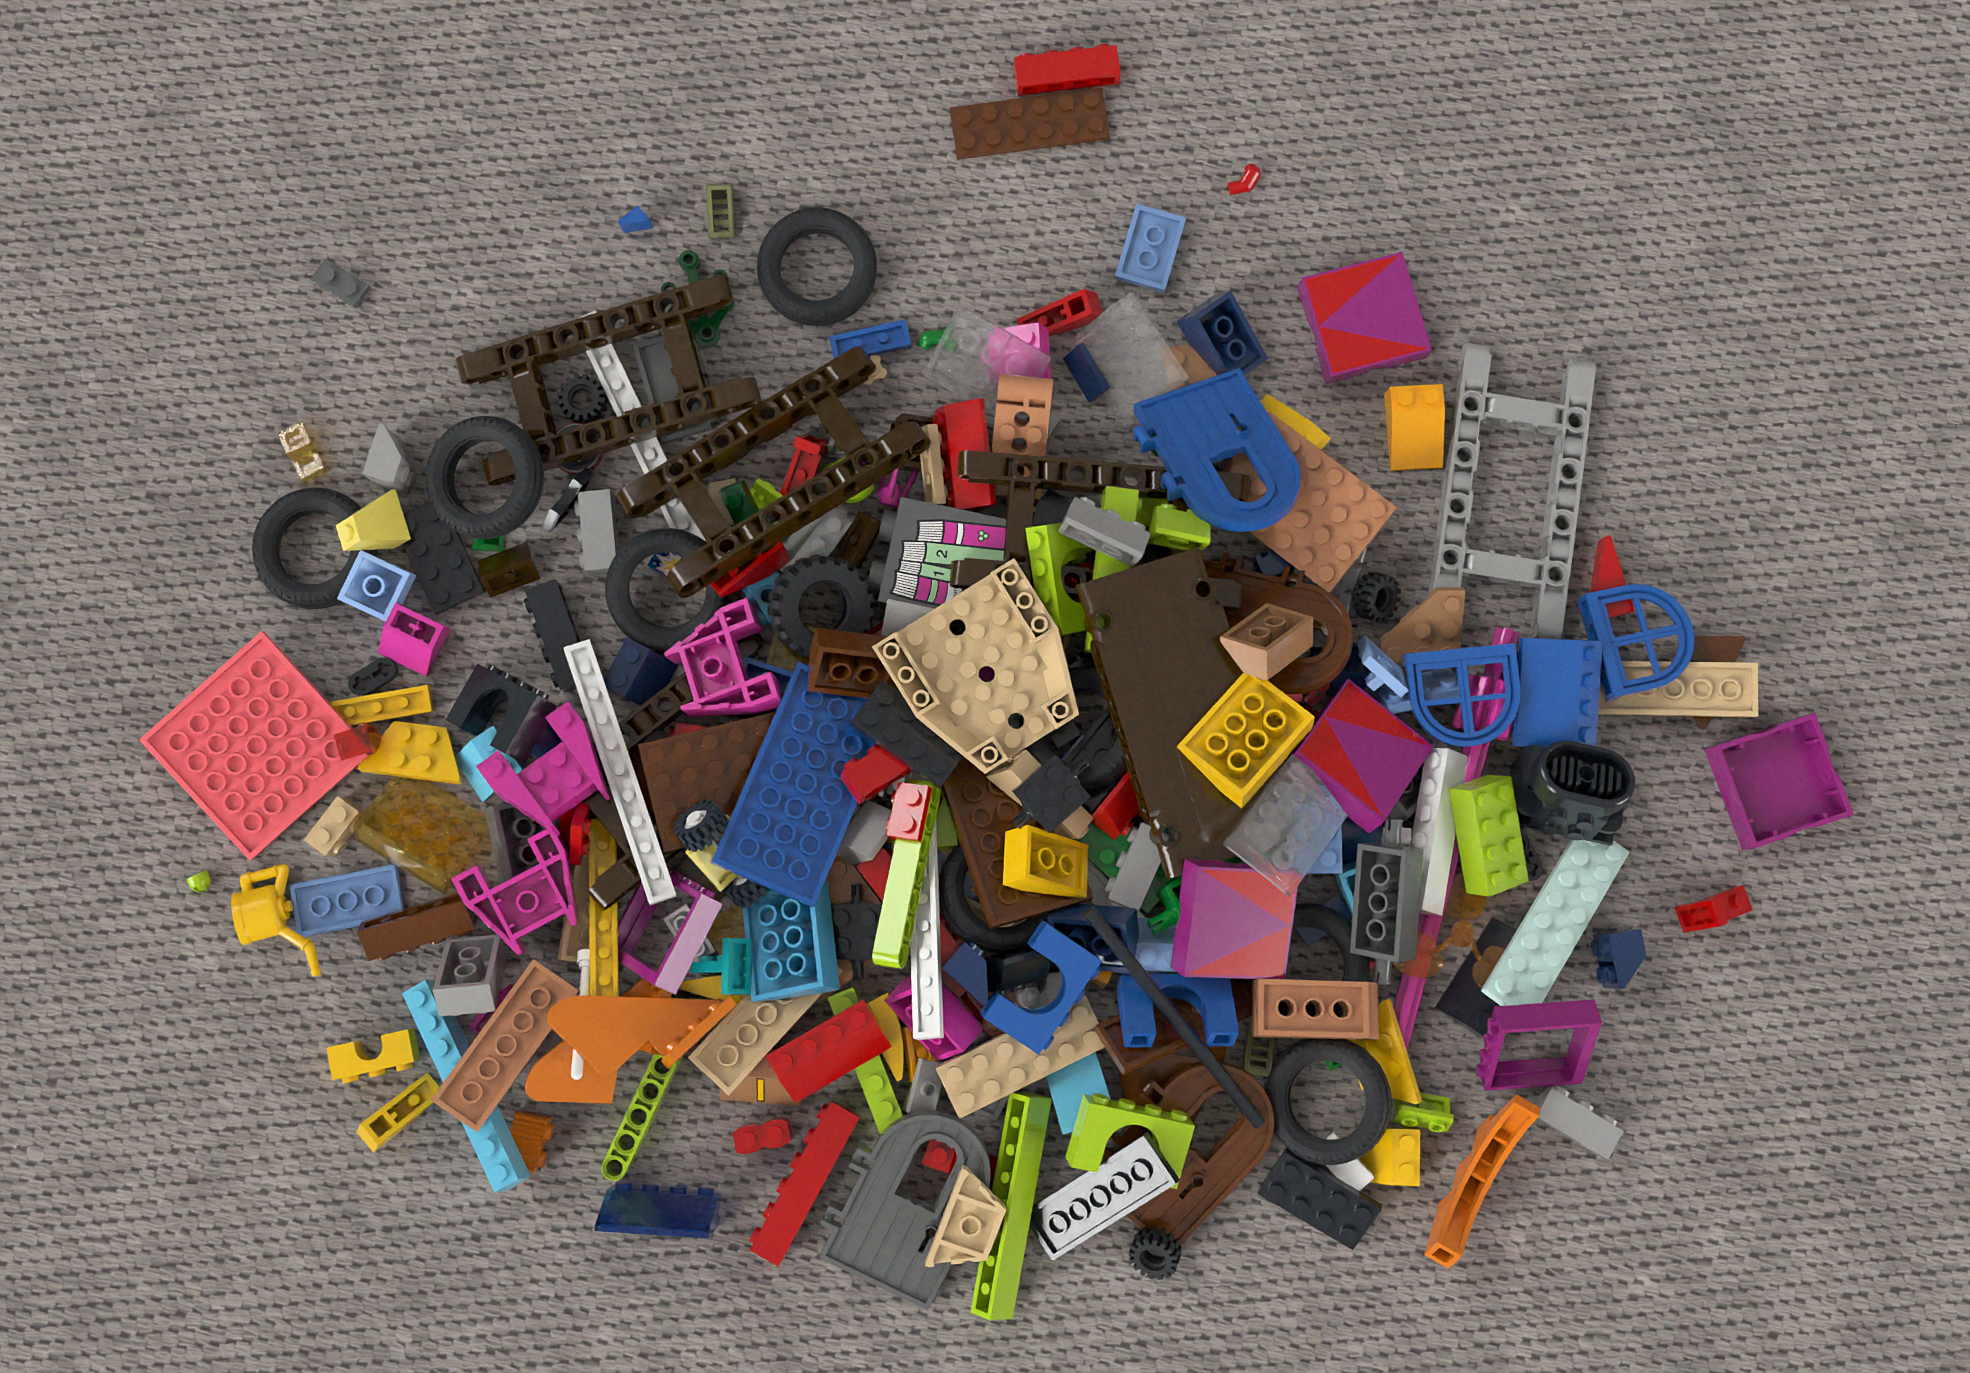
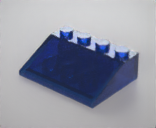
M615 1182V1186H611L606 1191L594 1231L709 1238L718 1228L721 1193H714V1188L698 1187V1191L693 1192L687 1191L686 1186L672 1185L670 1190L659 1189L658 1184H643L642 1188H632V1183Z

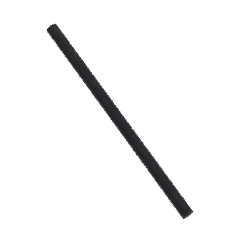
M1094 906L1089 908L1083 914L1084 917L1255 1129L1261 1127L1265 1123L1264 1117Z

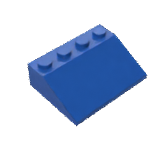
M1519 638L1518 672L1521 695L1519 708L1514 717L1512 746L1526 747L1529 745H1539L1546 747L1553 742L1570 740L1596 746L1603 641Z

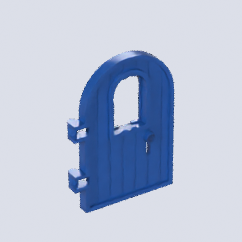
M1240 368L1134 404L1133 413L1140 425L1134 428L1133 439L1135 442L1140 441V451L1142 454L1154 449L1167 470L1161 476L1160 486L1162 489L1167 488V498L1169 501L1182 497L1189 509L1201 520L1220 529L1239 532L1269 527L1284 518L1294 507L1299 495L1301 482L1298 462ZM1231 417H1234V419L1236 420V422H1237L1236 425H1235V423L1233 422V420L1231 419ZM1245 452L1260 479L1266 485L1267 491L1265 495L1254 502H1242L1233 498L1212 463L1220 462L1224 458H1232Z

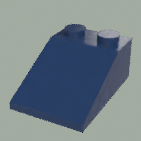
M1231 290L1213 295L1177 320L1188 343L1217 375L1238 368L1246 375L1268 359Z

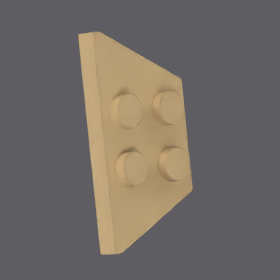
M965 1165L961 1167L926 1257L925 1266L934 1267L936 1263L951 1262V1265L962 1264L965 1261H987L1005 1215L1006 1206Z

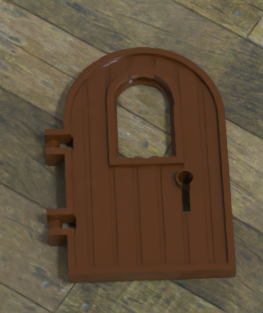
M1224 552L1220 564L1204 560L1209 578L1235 580V583L1244 584L1243 609L1224 610L1230 629L1268 603L1312 616L1313 628L1320 630L1325 635L1326 644L1321 650L1323 651L1322 653L1310 658H1296L1268 680L1284 694H1302L1325 686L1340 674L1347 664L1352 651L1353 634L1351 620L1346 609L1335 596L1320 587L1305 583L1306 575L1304 570H1300L1298 575L1291 573L1290 567L1285 566L1280 578L1245 570L1243 556H1238L1237 561L1229 559V554ZM1226 569L1232 570L1233 574L1225 573ZM1287 583L1294 584L1295 588L1286 587Z
M1219 1061L1264 1117L1265 1123L1255 1129L1243 1113H1241L1238 1121L1205 1156L1198 1149L1195 1150L1189 1146L1177 1189H1167L1126 1215L1142 1230L1146 1226L1150 1230L1152 1226H1157L1159 1231H1161L1162 1227L1166 1228V1234L1172 1232L1175 1234L1173 1240L1176 1238L1180 1240L1179 1246L1190 1237L1265 1155L1273 1136L1274 1115L1266 1092L1254 1076L1231 1063ZM1198 1062L1179 1070L1163 1086L1154 1077H1151L1137 1093L1146 1104L1158 1106L1162 1111L1170 1113L1172 1110H1179L1188 1114L1190 1118L1203 1104L1205 1099H1208V1097L1216 1092L1224 1090L1202 1062ZM1154 1090L1163 1096L1158 1103L1150 1097ZM1127 1125L1118 1134L1114 1132L1110 1138L1118 1146L1113 1151L1105 1146L1101 1161L1147 1132L1152 1138L1151 1131L1141 1125ZM1201 1176L1199 1180L1193 1182L1194 1177ZM1191 1183L1192 1187L1181 1197L1182 1191Z

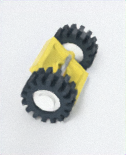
M707 799V801L700 800L699 804L697 802L693 803L691 809L687 807L685 809L686 813L678 816L680 820L675 821L674 825L676 827L673 828L676 837L687 848L685 853L714 887L720 892L723 891L736 907L745 908L746 905L750 907L754 901L758 903L761 896L765 897L767 895L766 890L771 889L710 863L722 834L728 825L730 816L724 815L714 801Z

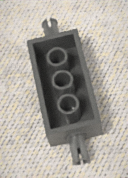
M1387 817L1385 820L1384 842L1358 843L1350 953L1375 958L1373 983L1379 982L1382 985L1391 984L1392 961L1403 962L1416 958L1424 850L1403 846L1401 843L1403 819Z

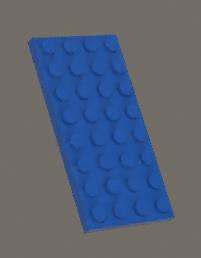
M798 661L710 863L810 907H814L857 805V801L841 779L844 765L856 757L859 760L867 755L866 752L877 744L850 726L851 720L868 698L808 691L809 666Z

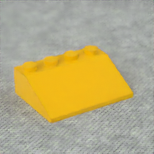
M1243 673L1177 745V748L1219 791L1242 808L1312 730L1314 716L1268 680H1260L1255 676Z

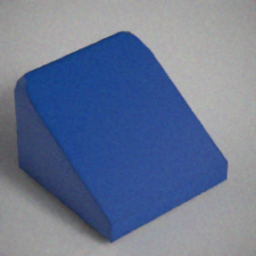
M639 206L634 207L618 222L624 233L654 228L651 220Z

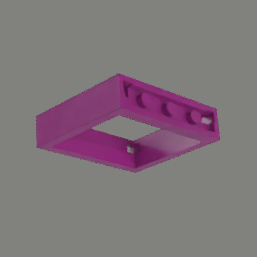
M667 866L673 886L695 898L691 909L658 970L633 953L659 904L649 905L641 882L637 885L618 921V961L651 984L676 995L723 903L713 898L716 893L702 887V885Z
M1595 999L1495 1006L1492 1017L1488 1018V1032L1484 1034V1047L1480 1049V1063L1476 1064V1076L1482 1080L1484 1091L1582 1084L1602 1025ZM1575 1028L1566 1057L1498 1062L1505 1033Z

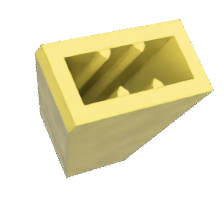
M391 489L336 525L343 551L395 549L411 539L396 489Z

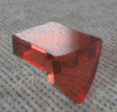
M363 722L358 724L357 728L334 734L341 761L363 754L368 756L374 754L381 743V734L372 725Z

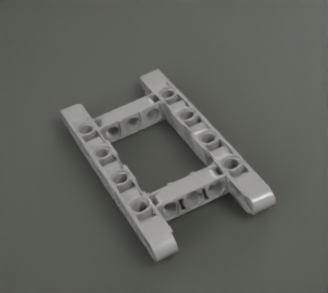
M1465 342L1460 355L1428 594L1436 587H1461L1462 577L1535 588L1530 625L1533 628V637L1560 639L1563 631L1596 364L1594 362L1570 359L1566 373H1563L1559 404L1487 393L1492 357L1489 354V346ZM1464 402H1470L1474 407V411L1467 410ZM1568 418L1576 421L1577 428L1569 424ZM1480 424L1555 436L1539 560L1521 558V555L1518 554L1514 556L1496 554L1493 550L1488 552L1471 550L1466 546L1467 543H1464L1466 525L1470 523L1474 493L1471 491L1473 474L1477 471L1480 440H1478ZM1457 452L1464 453L1467 456V462L1460 461L1457 457ZM1562 468L1570 472V479L1563 476ZM1450 503L1458 504L1460 513L1453 512L1450 508ZM1556 519L1563 522L1564 530L1557 528L1555 524ZM1444 554H1450L1453 557V565H1449L1444 561ZM1549 570L1557 574V582L1550 579Z

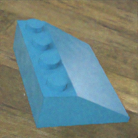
M828 881L824 882L814 907H810L776 891L766 890L767 895L765 897L761 896L758 903L754 901L752 906L748 907L746 905L745 908H742L745 938L752 939L751 1002L816 995L840 989Z

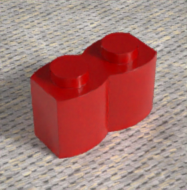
M786 1117L772 1118L764 1124L748 1123L732 1133L736 1153L751 1154L757 1152L762 1147H782L793 1138L790 1119Z

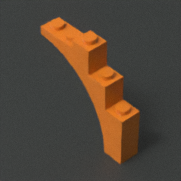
M1516 1094L1495 1116L1490 1114L1478 1127L1471 1153L1458 1165L1451 1191L1437 1206L1424 1253L1425 1256L1448 1269L1462 1257L1467 1238L1485 1195L1516 1143L1539 1117L1540 1107Z

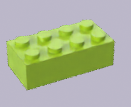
M1486 775L1449 788L1466 893L1490 897L1528 882L1511 776Z

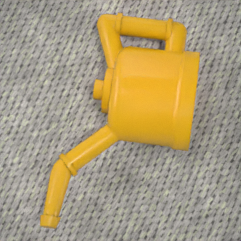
M276 864L270 868L254 872L249 871L240 877L242 891L233 893L231 896L232 917L240 943L247 945L254 941L280 935L300 947L302 951H305L312 976H320L321 969L319 968L315 945L311 942L312 940L287 927V919L290 918V911H293L292 902L290 900L287 901L284 896L289 867L286 864ZM276 877L275 885L253 889L252 884L254 882Z

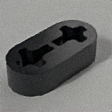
M379 658L350 677L348 681L349 690L358 696L371 695L397 677L398 666L391 659ZM382 664L386 666H391V668L388 669V676L383 674H380L377 677L375 676L382 670ZM359 678L362 680L371 678L372 680L365 684L366 689L364 691L360 688L356 689V686L359 685Z

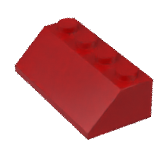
M984 398L943 405L935 410L933 416V424H937L938 432L941 434L942 439L940 454L944 461L943 481L947 487L946 504H943V506L977 513L996 504L994 485L968 483V480L957 477L960 451L990 452Z
M1128 772L1092 815L1093 820L1091 822L1113 840L1119 834L1125 837L1134 826L1131 819L1135 814L1140 817L1142 815Z
M863 999L766 1055V1058L782 1086L794 1103H797L890 1049L892 1046L867 1001Z

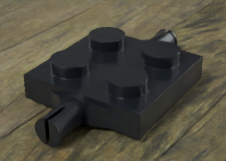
M1052 755L1014 788L1012 792L1021 801L1024 809L1023 812L1012 820L1016 824L1015 826L1021 829L1030 819H1033L1047 833H1051L1091 796L1081 786L1078 779L1082 773L1090 768L1088 764H1085L1086 761L1081 759L1070 769L1056 755Z
M851 884V901L844 904H831L836 959H845L853 962L852 978H864L863 962L872 959L883 904L862 901V884Z

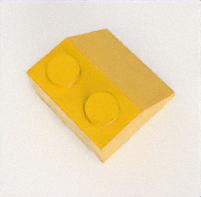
M1387 1126L1384 1135L1376 1146L1359 1158L1374 1174V1178L1370 1183L1420 1186L1419 1129L1415 1127Z

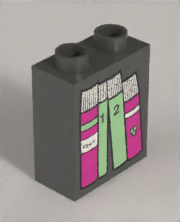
M901 497L898 512L885 509L881 520L878 541L891 543L887 562L873 561L868 579L870 583L869 591L879 595V608L886 610L887 600L892 599L935 609L966 590L949 586L951 561L964 560V558L1003 561L1006 519ZM954 620L950 623L952 625L965 627V624L961 620Z

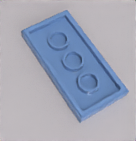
M398 864L289 884L296 932L304 937L359 927L362 921L405 909Z

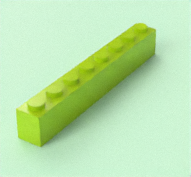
M1015 1091L1009 1094L992 1188V1193L1006 1206V1212L987 1261H979L970 1311L989 1321L1013 1319L1052 1100V1098L1034 1092Z

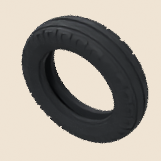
M812 207L797 210L786 215L768 231L759 249L757 275L764 296L781 315L803 325L827 326L849 318L865 304L876 281L877 258L869 236L855 220L833 209ZM826 234L835 237L849 249L853 257L854 270L849 283L840 293L825 300L804 299L794 294L782 280L780 269L786 250L793 242L806 235Z
M477 416L453 425L436 442L427 462L425 482L432 508L449 528L467 537L491 539L516 530L534 512L542 495L544 468L537 446L522 428L503 418ZM497 441L508 450L514 461L516 470L514 488L507 501L495 511L487 514H474L467 510L458 499L454 486L455 470L460 458L469 448L480 442Z
M304 488L288 493L275 501L259 520L252 542L254 566L266 588L280 600L300 608L323 609L342 603L343 601L337 599L360 550L350 551L344 568L332 579L319 584H303L292 579L285 571L280 559V544L287 528L304 515L327 513L343 521L362 507L347 495L327 488ZM378 549L362 550L377 557Z
M660 528L641 533L621 547L614 556L606 575L605 597L614 622L627 637L647 648L667 651L678 641L682 642L695 631L694 629L701 623L705 624L715 616L714 613L721 607L728 605L730 594L720 597L708 585L706 587L704 604L694 618L682 625L664 627L644 619L632 603L630 580L635 568L641 561L651 555L665 552L686 557L706 545V541L684 530Z
M1087 666L1068 668L1074 693H1092L1106 700L1096 668ZM1021 714L1019 718V728H1021L1024 724V718ZM1044 737L1023 749L1027 750L1041 765L1052 755H1055L1046 745ZM1118 738L1106 755L1093 762L1085 763L1090 768L1082 773L1078 779L1084 789H1093L1114 781L1127 770ZM1059 758L1060 761L1070 769L1077 764L1067 762Z
M959 843L946 858L938 880L939 904L950 928L963 941L968 944L973 942L986 952L1012 953L1030 947L1027 942L1042 920L1048 923L1047 917L1051 912L1028 918L1015 926L989 929L988 923L979 919L966 902L963 885L969 867Z
M1314 903L1295 904L1292 930L1300 927H1315L1326 931L1337 943L1343 955L1344 973L1341 981L1368 982L1370 974L1369 956L1350 953L1352 922L1336 910ZM1246 979L1251 989L1252 981L1256 979ZM1280 1001L1278 1011L1283 1016L1287 1014V1006ZM1335 1003L1333 1012L1337 1017H1340L1342 1009ZM1312 1004L1306 1005V1012L1312 1017L1315 1012L1314 1006Z
M1307 1038L1292 1045L1274 1063L1266 1081L1265 1092L1272 1105L1274 1115L1273 1131L1287 1149L1307 1161L1323 1165H1339L1354 1161L1373 1149L1387 1129L1392 1109L1391 1090L1387 1077L1380 1064L1367 1050L1347 1039ZM1332 1061L1339 1063L1351 1070L1363 1087L1366 1100L1364 1116L1358 1127L1346 1137L1340 1139L1316 1137L1306 1131L1293 1114L1290 1101L1293 1082L1300 1071L1313 1062Z

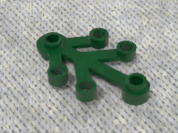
M684 251L679 256V265L684 272H687L689 284L698 282L699 256L694 251ZM692 257V263H685V258ZM721 269L714 271L712 277L718 275L728 277L727 273ZM666 282L662 285L661 292H665L669 287L673 289L677 287L672 282ZM734 301L725 309L716 311L710 321L708 314L699 316V323L692 319L688 320L691 332H694L695 340L700 346L710 348L719 342L721 338L719 326L727 313L733 310L735 306ZM710 330L712 334L706 338L703 337V332Z

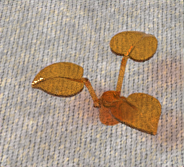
M1463 872L1453 879L1444 912L1449 917L1458 916V922L1452 927L1450 937L1440 946L1436 947L1435 940L1430 935L1417 932L1416 958L1403 962L1393 961V964L1406 975L1427 978L1437 974L1443 967L1444 961L1438 952L1445 949L1451 943L1461 948L1469 945L1475 957L1479 960L1472 968V976L1475 983L1482 989L1505 949L1490 946L1484 951L1483 956L1479 953L1476 942L1472 940L1475 933L1474 928L1463 917L1469 920L1478 918L1486 908V896L1466 893Z

